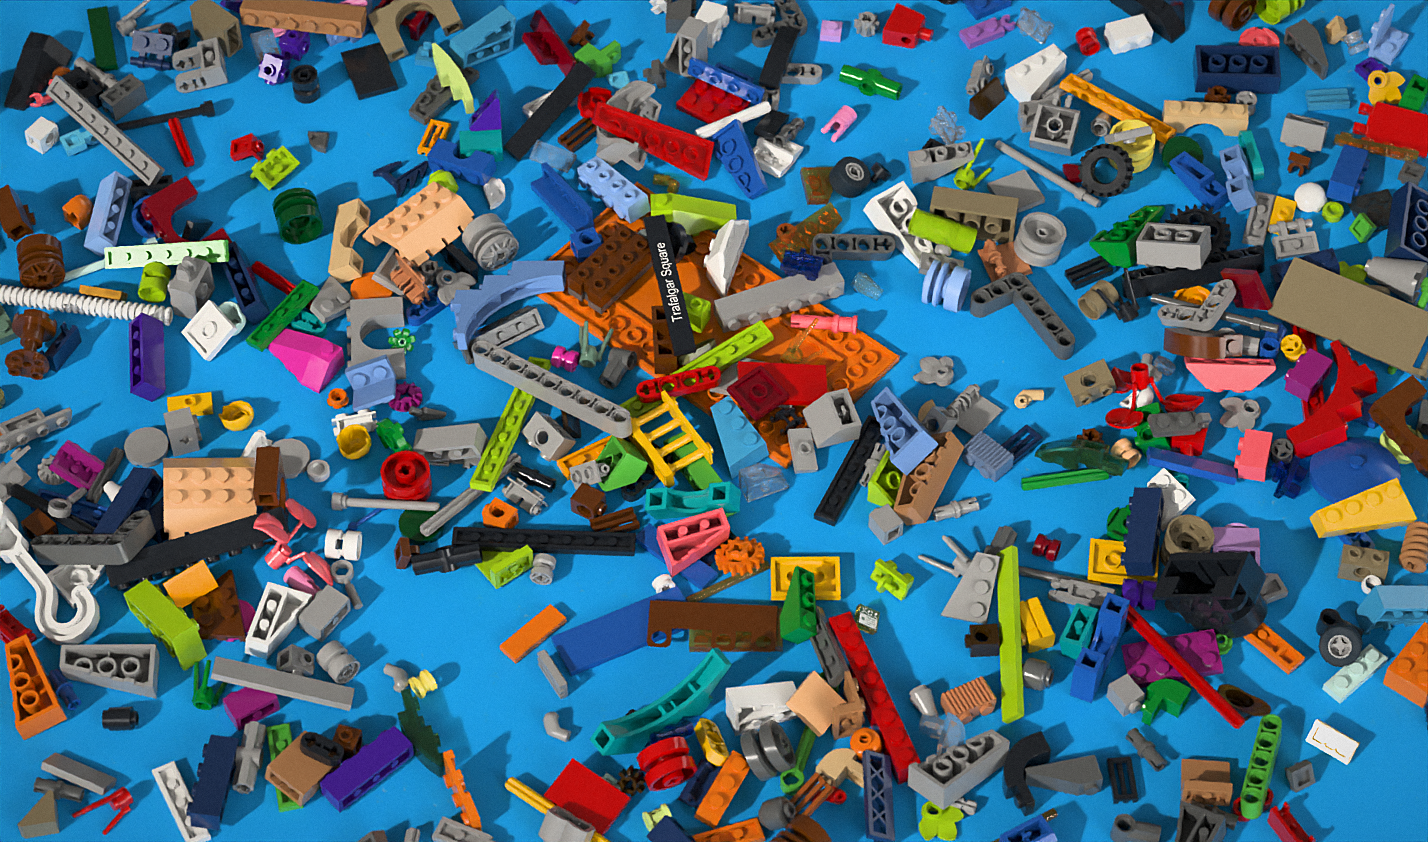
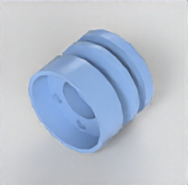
M935 259L927 271L923 282L922 303L929 304L932 300V305L936 307L941 299H944L943 308L945 310L959 313L968 292L971 269L956 266L952 273L949 274V263L945 262L941 267V261Z

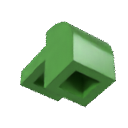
M614 40L600 51L590 43H587L574 53L576 65L581 60L597 73L594 78L606 77L607 74H612V65L616 64L621 58V44Z

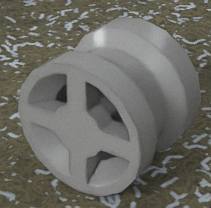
M1242 91L1236 97V104H1248V117L1252 116L1255 112L1257 97L1250 91Z

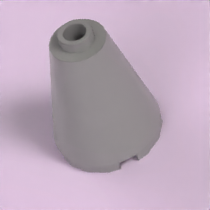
M1374 256L1372 260L1368 259L1364 271L1367 272V277L1389 288L1394 294L1414 304L1420 294L1416 291L1420 289L1421 283L1427 275L1428 263Z

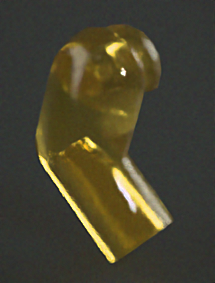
M654 174L653 184L668 186V193H678L680 183L675 178L662 174Z

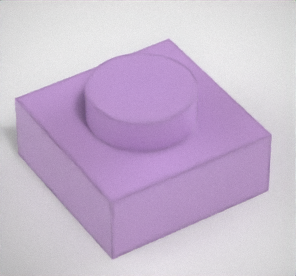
M822 20L820 41L840 42L842 22Z

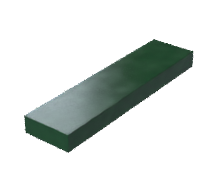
M107 6L87 9L96 66L103 72L117 70L118 64Z

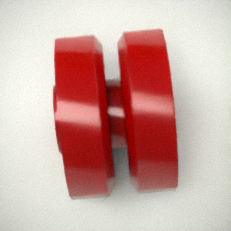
M406 450L390 455L382 463L380 473L386 500L422 502L428 500L432 492V481L429 462L424 456L417 452Z
M678 736L661 740L643 749L637 755L636 759L640 769L643 772H647L644 778L650 791H662L675 787L693 777L696 771H698L692 756H687L690 749L684 737Z

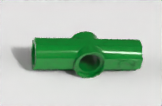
M844 64L839 75V81L858 87L860 92L866 96L878 94L898 100L903 89L902 83L884 78L881 72L876 69L864 71Z

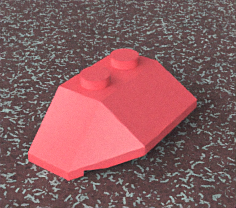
M1184 357L1186 368L1206 389H1210L1213 392L1232 390L1236 393H1244L1245 390L1251 391L1276 369L1273 359H1204Z

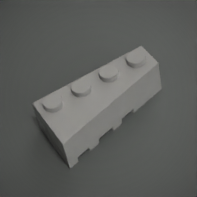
M156 644L61 645L60 669L66 679L157 698L160 655Z
M991 729L966 740L964 745H954L947 748V752L936 756L933 754L928 756L926 761L920 764L914 762L908 768V786L944 810L1004 765L1009 753L1010 741Z

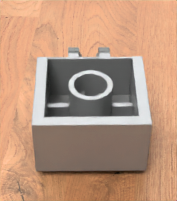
M1058 92L1054 94L1052 105L1039 102L1029 138L1030 148L1071 156L1081 118L1080 111L1070 109L1073 96H1067L1065 107L1057 106L1060 101V93ZM1054 127H1058L1057 131H1052Z
M184 256L182 262L178 264L176 275L168 284V292H170L174 315L193 319L206 302L210 300L215 290L211 265L206 260Z

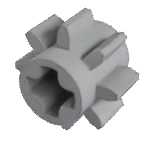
M871 12L859 13V19L854 20V27L857 28L856 33H860L864 37L875 35V30H879L880 22L877 21V15L874 16Z
M427 260L418 267L419 272L426 279L424 283L427 286L434 287L437 285L436 277L439 272L443 271V267H438V261Z

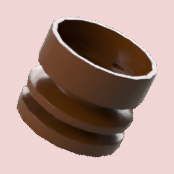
M34 234L23 238L18 243L16 252L19 264V277L25 287L43 291L55 288L64 281L66 274L62 245L56 237L49 234Z
M798 814L785 826V831L781 830L770 842L832 841L827 832L815 820L805 814Z

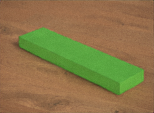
M290 723L266 727L271 762L293 742ZM275 787L279 812L303 808V806L300 807Z

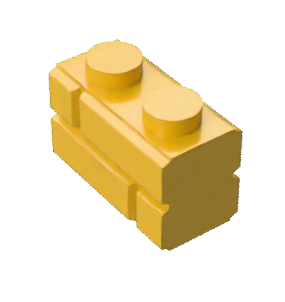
M1035 597L1025 602L1021 601V646H1025L1029 653L1052 647L1055 642V633L1039 599Z

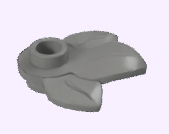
M449 270L439 272L436 277V284L439 287L437 293L439 300L446 306L449 305L451 299L455 297L456 290H470V287L476 284V280L464 272L453 273Z
M943 356L939 360L935 357H924L919 362L922 371L913 376V379L921 384L928 385L935 382L938 386H947L951 384L954 377L952 370L954 366L953 360L947 356Z
M1237 397L1222 399L1220 404L1227 412L1223 414L1219 423L1227 428L1238 426L1240 432L1244 433L1246 429H1253L1255 426V420L1261 413L1260 406L1251 399L1245 401Z

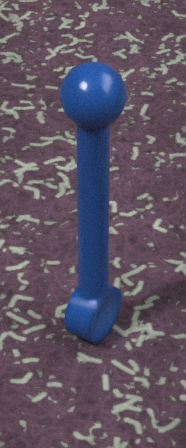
M376 508L357 522L349 523V530L356 531L360 524L381 510L387 509Z

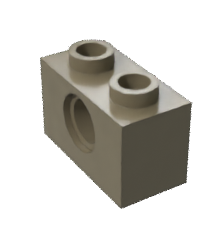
M1104 358L1063 376L1076 407L1088 405L1093 400L1102 396H1108L1118 390Z
M1343 544L1337 578L1362 582L1368 575H1375L1380 579L1381 584L1384 585L1390 552Z

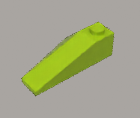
M673 193L650 194L651 216L664 214L666 222L682 224L686 233L692 235V237L698 236L699 232L710 229L714 231L721 229L730 220H737L736 205Z

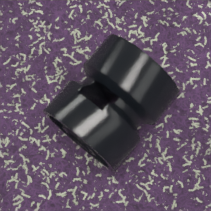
M306 64L295 67L291 72L294 98L304 104L315 102L320 97L317 70L315 67Z

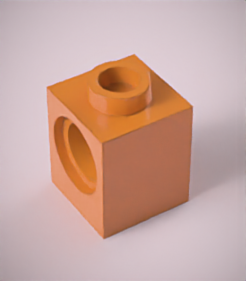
M496 497L483 508V525L487 528L514 529L519 523L518 509Z

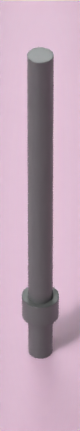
M1154 293L1151 297V302L1162 305L1172 304L1199 309L1201 305ZM1225 311L1220 317L1221 320L1249 326L1250 329L1256 331L1264 330L1277 334L1279 330V325L1265 322L1262 318L1258 317L1249 318Z

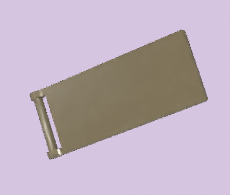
M1293 258L1272 301V307L1268 310L1269 315L1333 342L1339 340L1342 346L1407 372L1420 380H1427L1428 351L1420 368L1413 367L1428 336L1427 311L1300 258Z

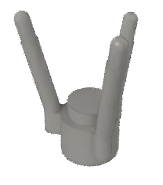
M144 0L129 14L116 22L118 30L124 37L128 34L131 38L133 37V31L138 27L135 19L146 11L143 7L151 0ZM163 23L145 27L138 30L147 32L159 29V27Z
M945 535L942 536V539L957 555L952 563L954 569L923 555L918 556L920 560L947 571L956 578H959L960 575L963 576L972 562L955 542Z

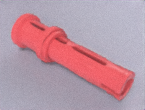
M792 314L791 328L832 330L834 333L839 331L852 332L853 335H856L858 315L844 317L835 314L833 317Z

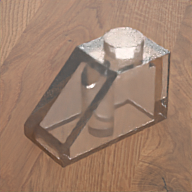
M272 28L250 33L259 63L264 58L265 53L275 52L280 54Z
M757 463L739 470V487L747 502L789 488V484L780 468Z

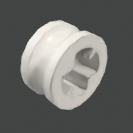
M663 574L653 581L652 586L658 594L675 587V583L669 574Z

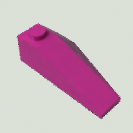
M286 328L266 347L276 358L280 359L289 372L291 371L297 377L301 385L319 394L345 364L342 347L326 339Z

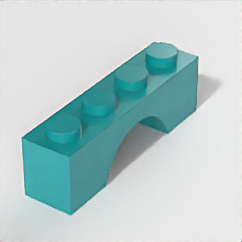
M730 481L709 483L708 488L694 492L678 491L668 487L646 489L645 511L656 520L696 516L719 508H723L725 513L740 512L741 490Z

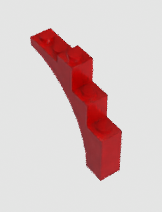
M1339 340L1330 343L1332 358L1338 368L1337 381L1333 392L1314 415L1286 431L1287 440L1292 443L1293 454L1297 460L1347 441V422L1362 416V398L1377 393L1376 383L1378 378L1375 371H1370L1366 364L1359 366L1356 360H1352L1346 346L1343 347Z

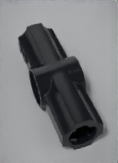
M479 542L457 547L455 545L443 546L432 552L412 555V568L415 576L440 571V573L451 572L462 566L483 563V553Z

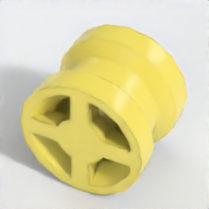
M426 669L422 670L419 676L411 677L408 680L411 689L420 699L425 697L428 691L437 689L434 678Z

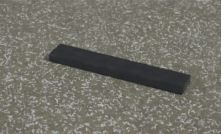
M580 60L505 144L503 149L519 162L597 73Z
M868 415L861 428L859 439L854 440L816 509L814 519L831 526L836 525L866 469L865 463L870 459L875 444L880 443L884 437L881 434V426L876 417Z

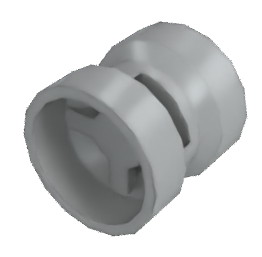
M536 554L533 560L534 568L531 569L530 579L536 584L548 585L553 579L552 571L555 569L556 559L549 554Z

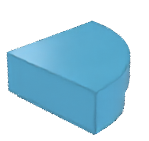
M627 71L607 74L608 83L618 90L630 83Z

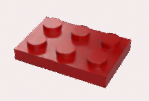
M698 78L676 103L677 110L707 124L751 107V102Z

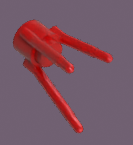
M121 787L111 795L73 813L72 817L76 818L109 803L114 811L119 809L120 812L103 830L102 834L106 835L126 813L131 811L129 805L133 803V798L125 787Z

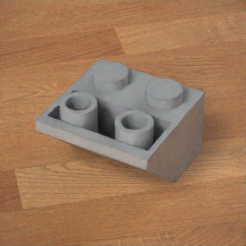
M847 388L825 393L802 412L808 428H811L812 438L817 449L859 439L862 424Z

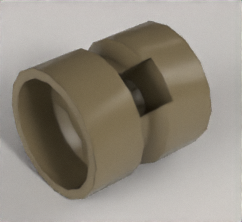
M1099 280L1078 299V306L1081 312L1089 319H1099L1107 311V308H1110L1096 292L1097 289H1100L1113 304L1118 301V292L1108 281Z

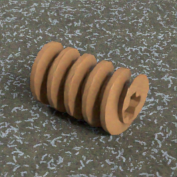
M1412 522L1406 529L1398 561L1402 568L1409 572L1423 573L1427 568L1428 524L1425 522Z

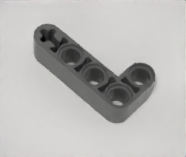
M821 233L814 237L810 246V270L817 268L816 264L819 263L823 265L832 263V259L886 261L891 258L896 243L892 237L887 235ZM821 243L826 248L819 249L816 244ZM843 244L847 249L842 250L837 245ZM859 245L867 246L868 250L860 249Z

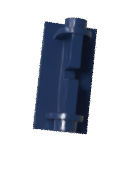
M706 757L700 760L697 765L698 771L689 779L678 798L679 801L695 809L699 808L722 769L712 764Z

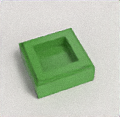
M1359 213L1348 229L1360 243H1366L1377 227L1365 213Z

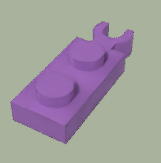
M1010 15L1002 16L999 21L993 17L960 30L959 37L970 50L1005 36V31H1013L1015 29V22L1008 23L1010 22Z

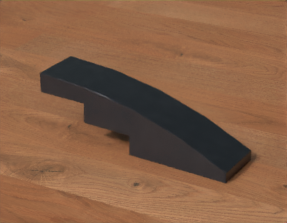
M780 26L759 78L760 86L779 89L788 65L792 61L801 29Z

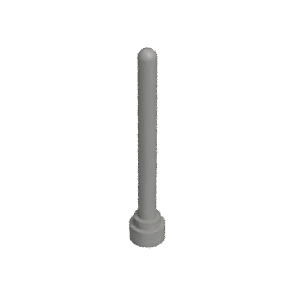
M334 492L331 500L332 510L342 511L347 509V507L438 511L440 509V504L437 502L348 498V495Z

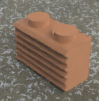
M980 676L971 682L943 692L940 705L952 726L960 723L965 725L980 714L982 716L990 714L996 706V697L983 676Z

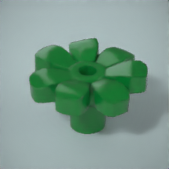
M403 328L402 332L399 329H395L393 331L394 337L388 338V343L393 344L390 349L404 348L405 355L406 350L411 352L414 349L411 343L416 341V337L409 335V329Z

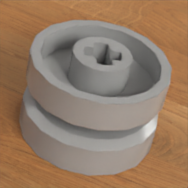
M1043 212L1030 213L1023 218L1014 241V251L1021 260L1032 266H1050L1059 257L1067 236L1066 228L1053 215Z

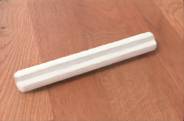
M764 101L696 129L695 136L706 139L734 119L745 123L769 113L771 106L768 101Z

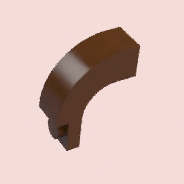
M1165 328L1163 350L1167 352L1204 359L1242 357L1243 335L1240 333L1208 334L1194 332L1187 328Z

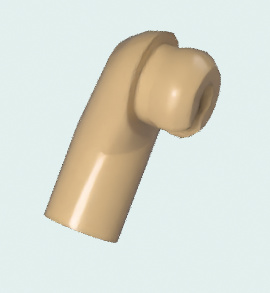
M1022 390L1014 399L1016 407L1022 409L1031 401H1043L1044 390Z

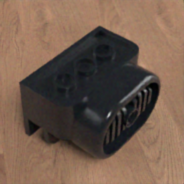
M1250 552L1171 553L1152 595L1154 600H1166V609L1172 613H1180L1186 623L1191 624L1196 631L1214 629L1215 635L1222 634L1228 638L1244 637L1255 631L1263 623L1268 611L1267 602L1260 593L1266 580V575Z

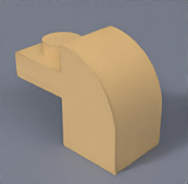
M839 748L830 751L816 766V772L833 787L838 788L844 779L847 778L864 788L863 765L861 762H857L856 752L852 749Z

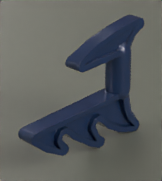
M427 160L398 178H395L391 173L402 167L401 161L390 163L373 171V177H383L396 190L397 198H400L406 190L407 182H410V188L412 189L416 184L418 174L420 173L421 178L425 176L428 168Z

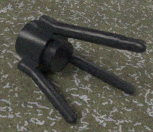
M1124 268V274L1132 303L1129 300L1123 302L1118 293V303L1120 305L1117 306V309L1100 289L1096 290L1105 303L1113 310L1119 320L1122 319L1124 323L1139 315L1137 310L1140 309L1136 301L1128 268Z

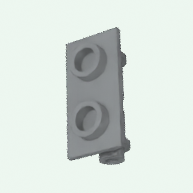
M748 2L735 4L734 21H737V23L752 24V17H756V25H768L775 22V7L769 4H761L760 6L752 5Z
M987 55L984 56L983 61L978 60L973 65L970 74L971 78H969L966 85V92L969 95L978 93L989 83L991 75L994 73L993 64L990 63Z
M596 460L569 468L575 490L578 489L582 482L587 485L602 482L601 477L609 473V466L605 463L596 464Z
M507 477L511 483L509 486L505 485L503 487L502 493H504V497L515 504H518L523 498L524 500L519 506L531 515L535 514L538 516L542 511V504L546 507L549 506L543 501L545 496L535 489L532 492L527 490L526 487L528 485L519 478H516L514 481Z

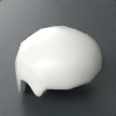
M1308 182L1302 184L1294 194V200L1297 202L1296 206L1299 210L1307 213L1319 212L1327 203L1326 192L1317 183Z
M1150 386L1141 391L1137 390L1135 408L1152 404L1154 392ZM1132 393L1119 403L1122 408H1131Z

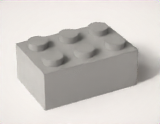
M1147 222L1136 240L1137 264L1145 265L1146 267L1165 266L1170 269L1176 267L1189 270L1201 269L1211 251L1210 226Z

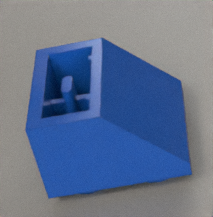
M1041 814L1001 834L999 837V842H1058L1054 831Z

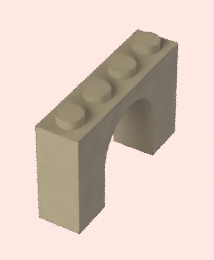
M394 0L390 5L377 8L368 15L390 63L409 55L400 36V25L403 19L412 12L427 11L432 13L439 21L446 37L464 28L451 0Z

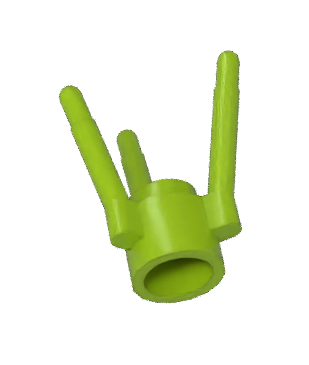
M981 138L973 152L974 159L968 162L966 168L963 169L964 165L960 166L953 179L955 185L962 190H968L969 187L974 189L977 183L992 171V168H988L975 179V173L970 169L985 141L984 138Z

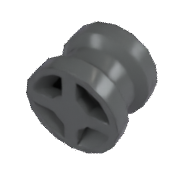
M1280 438L1271 444L1270 457L1274 464L1286 466L1292 461L1293 445L1289 440Z

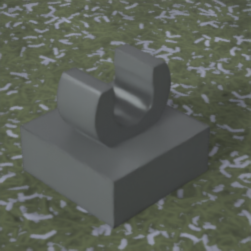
M659 59L652 60L651 68L643 70V77L647 78V82L650 84L656 83L659 89L667 87L665 68Z
M1406 160L1399 172L1398 180L1402 184L1410 181L1418 186L1426 167Z
M1308 760L1300 763L1297 762L1295 765L1284 769L1290 789L1295 793L1316 783L1312 763Z

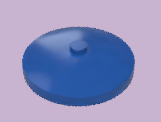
M1347 438V441L1313 454L1310 460L1309 479L1313 488L1319 495L1333 504L1395 478L1400 483L1401 469L1397 459L1385 447L1370 440Z

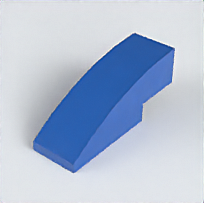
M1182 152L1169 162L1176 175L1188 190L1208 209L1213 207V213L1228 203L1227 188L1214 180L1215 173L1187 152Z

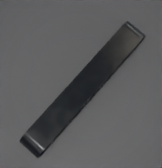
M1251 246L1208 255L1201 269L1189 270L1182 267L1170 269L1165 266H1154L1128 272L1137 299L1152 296L1153 293L1162 294L1220 282L1223 280L1220 272L1224 268L1255 270L1258 274L1262 273L1265 270V254L1262 247ZM1123 273L1122 295L1124 298L1131 299L1125 274Z

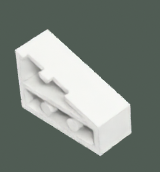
M1052 44L1005 70L1004 87L1019 102L1040 100L1041 93L1051 88L1065 73L1067 56L1055 44Z
M268 582L246 637L245 653L268 659L299 623V613L303 607H308L312 602V595Z
M793 681L726 688V715L734 735H741L751 729L757 730L761 724L769 720L781 723L798 718L785 704L796 691Z

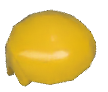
M240 400L223 406L222 414H218L226 429L243 431L252 423L254 410L249 403Z
M359 424L345 427L336 438L340 453L343 457L350 460L362 458L369 453L372 445L368 431Z

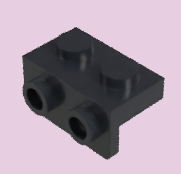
M172 175L161 176L156 185L149 186L142 179L131 180L133 182L130 188V195L133 205L139 199L154 195L173 184Z

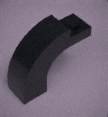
M1041 731L1028 735L1018 741L1009 751L1004 763L1002 777L1004 796L1006 800L1013 798L1017 809L1021 808L1024 816L1033 814L1035 800L1024 780L1025 768L1040 766L1049 763L1051 750Z

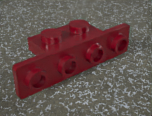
M536 10L530 22V27L534 32H524L522 40L540 65H558L563 74L567 76L577 62L542 12Z

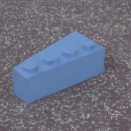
M886 387L871 401L875 417L880 423V431L885 438V446L890 453V461L907 476L939 444L903 401Z

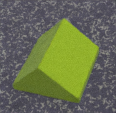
M886 450L868 482L867 501L879 506L888 504L894 509L903 472L890 461V453Z

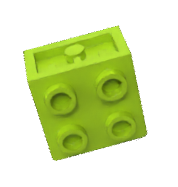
M526 545L513 552L482 551L483 563L475 564L491 584L498 589L533 567V550Z

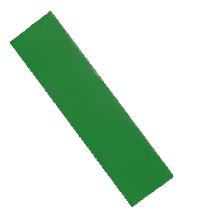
M302 280L246 338L247 344L262 352L320 292L318 287Z

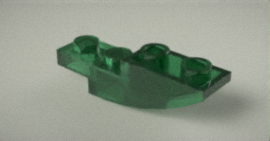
M1069 439L1052 441L1042 444L1035 452V457L1041 458L1042 461L1062 465L1063 468L1068 470H1077L1081 464H1085L1088 468L1101 469L1112 476H1122L1129 464L1128 459L1109 454L1110 445L1089 440Z
M410 688L402 690L401 696L405 711L397 713L402 734L413 744L414 755L432 773L441 778L444 775L443 767L445 765L443 753H439L438 747H441L438 733L433 734L431 725L425 726L423 716L418 717L417 711L420 710L417 696L412 697Z

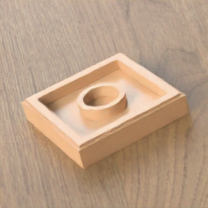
M812 671L785 704L820 737L832 724V707L847 702L815 671Z

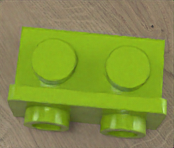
M282 145L278 150L273 148L266 155L267 159L264 162L259 160L251 168L253 172L250 178L252 180L257 178L270 191L300 165V162Z

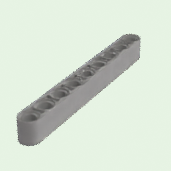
M480 340L472 345L473 359L478 369L617 438H626L631 435L632 423L627 409L488 341Z

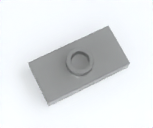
M1145 126L1104 136L1105 144L1123 141V144L1136 142V137L1152 134L1151 127Z
M811 428L789 429L787 434L795 474L817 472L818 465Z

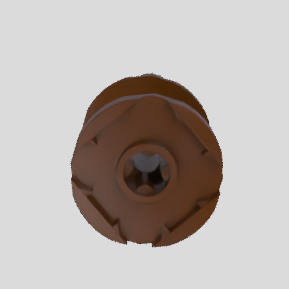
M27 309L24 310L23 314L18 315L16 313L12 322V330L21 338L20 344L24 348L7 354L5 364L8 367V373L12 376H23L34 380H41L44 374L49 371L50 363L44 355L37 352V349L42 347L43 342H47L55 337L57 322L55 319L52 321L49 318V314L44 311Z

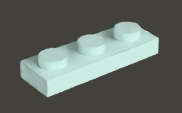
M1369 644L1361 651L1355 662L1349 666H1344L1323 685V690L1341 704L1387 663L1388 658L1373 645Z

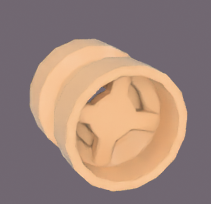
M1127 438L1117 441L1110 450L1114 458L1120 460V464L1124 469L1134 467L1142 457L1137 449L1132 448V443Z

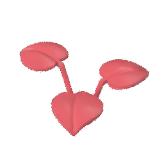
M289 498L285 502V506L289 513L299 520L289 536L283 530L281 522L269 513L260 514L253 528L261 530L277 540L274 548L265 556L267 564L271 568L278 570L285 562L289 565L292 561L303 557L304 562L332 587L331 567L321 556L312 551L309 554L304 551L291 557L292 550L287 545L303 523L310 529L316 526L317 522L313 513L294 499Z

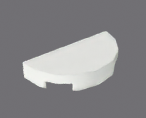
M491 177L489 182L482 187L490 210L501 205L506 197L504 183L500 179L497 180Z

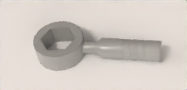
M80 487L68 496L66 500L60 498L50 500L48 513L56 518L69 517L72 505L87 494V489Z
M347 560L334 562L330 569L333 580L336 583L346 585L345 590L354 609L362 608L363 604L354 585L350 583L354 576L353 565ZM338 569H348L346 575H337L336 573Z

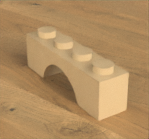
M1164 100L1162 122L1177 130L1176 133H1183L1193 125L1205 123L1220 128L1224 136H1238L1239 131L1247 130L1249 120L1248 104Z
M359 198L337 207L328 272L340 284L362 277L364 259L352 247L358 235L369 227L371 210Z

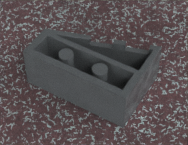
M1184 801L1180 802L1175 842H1222L1226 835L1225 817Z

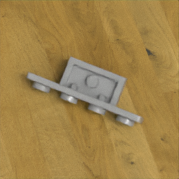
M38 407L0 423V432L2 433V436H0V454L6 453L9 449L16 446L25 445L37 437L46 436L49 432L56 429L65 428L72 420L71 408L68 407L45 417Z
M29 445L24 449L18 447L10 455L13 459L7 464L4 461L0 463V499L4 503L12 497L9 494L11 486L14 484L24 486L31 479L16 463L31 449Z

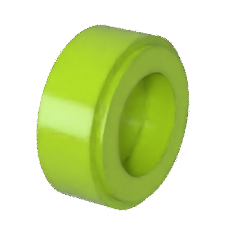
M1328 202L1323 206L1322 217L1326 221L1336 223L1343 218L1344 208L1341 204Z

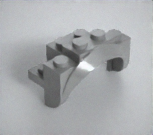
M632 81L615 92L614 96L606 103L630 113H634L637 109L636 115L656 122L662 106L650 97L655 92L656 86L645 81ZM596 125L597 139L595 143L598 144L596 156L611 166L623 160L637 171L643 168L648 152L639 148L637 142L631 143Z

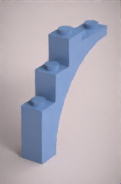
M513 261L511 270H508V275H484L483 284L479 285V290H456L454 299H451L450 308L451 312L455 313L457 328L453 329V339L457 341L458 349L467 350L477 328L500 308L528 296L564 291L567 278L565 262Z

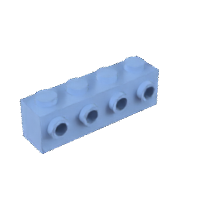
M598 156L577 168L578 182L581 187L587 188L595 198L602 200L606 207L612 208L620 218H624L630 224L651 211L648 195Z
M114 171L100 182L84 242L85 248L100 257L104 255L105 247H116L133 182L117 171Z

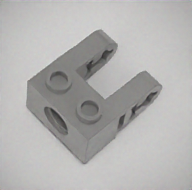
M217 37L197 42L196 47L173 54V67L178 71L200 67L199 69L176 76V89L179 92L189 93L228 83L224 53Z

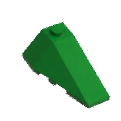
M1144 206L1128 215L1129 220L1114 223L1113 229L1108 232L1107 230H1102L1089 241V246L1112 266L1132 267L1137 262L1136 240L1147 222L1159 223L1165 212V206Z

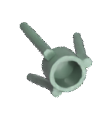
M588 321L584 322V329L582 326L579 327V364L581 366L592 368L596 366V361H602V355L614 332L612 328L606 335L599 352H597L596 347L588 345Z

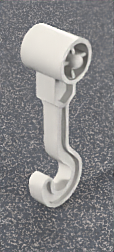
M0 499V557L6 563H14L36 591L35 622L40 632L51 642L58 645H77L88 639L96 630L100 619V607L95 597L85 586H76L71 593L73 600L77 604L76 616L67 623H58L56 621L58 591L50 578L28 553L30 544L18 531L16 516Z

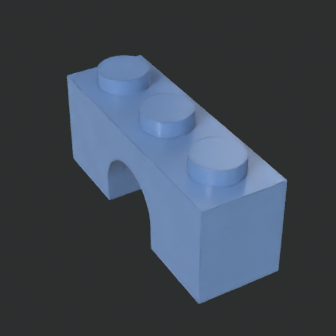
M1237 144L1219 151L1221 164L1228 178V181L1225 182L1228 197L1236 211L1240 212L1256 206L1257 202L1248 160L1240 145Z

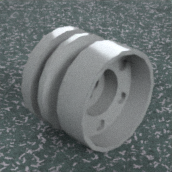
M493 213L483 214L475 218L468 224L462 235L463 244L479 265L487 271L498 270L512 261L519 249L517 239L507 229V226L500 217Z

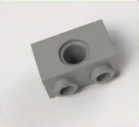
M536 411L521 432L527 438L526 442L532 447L538 448L541 451V457L549 462L565 457L576 443L549 414Z

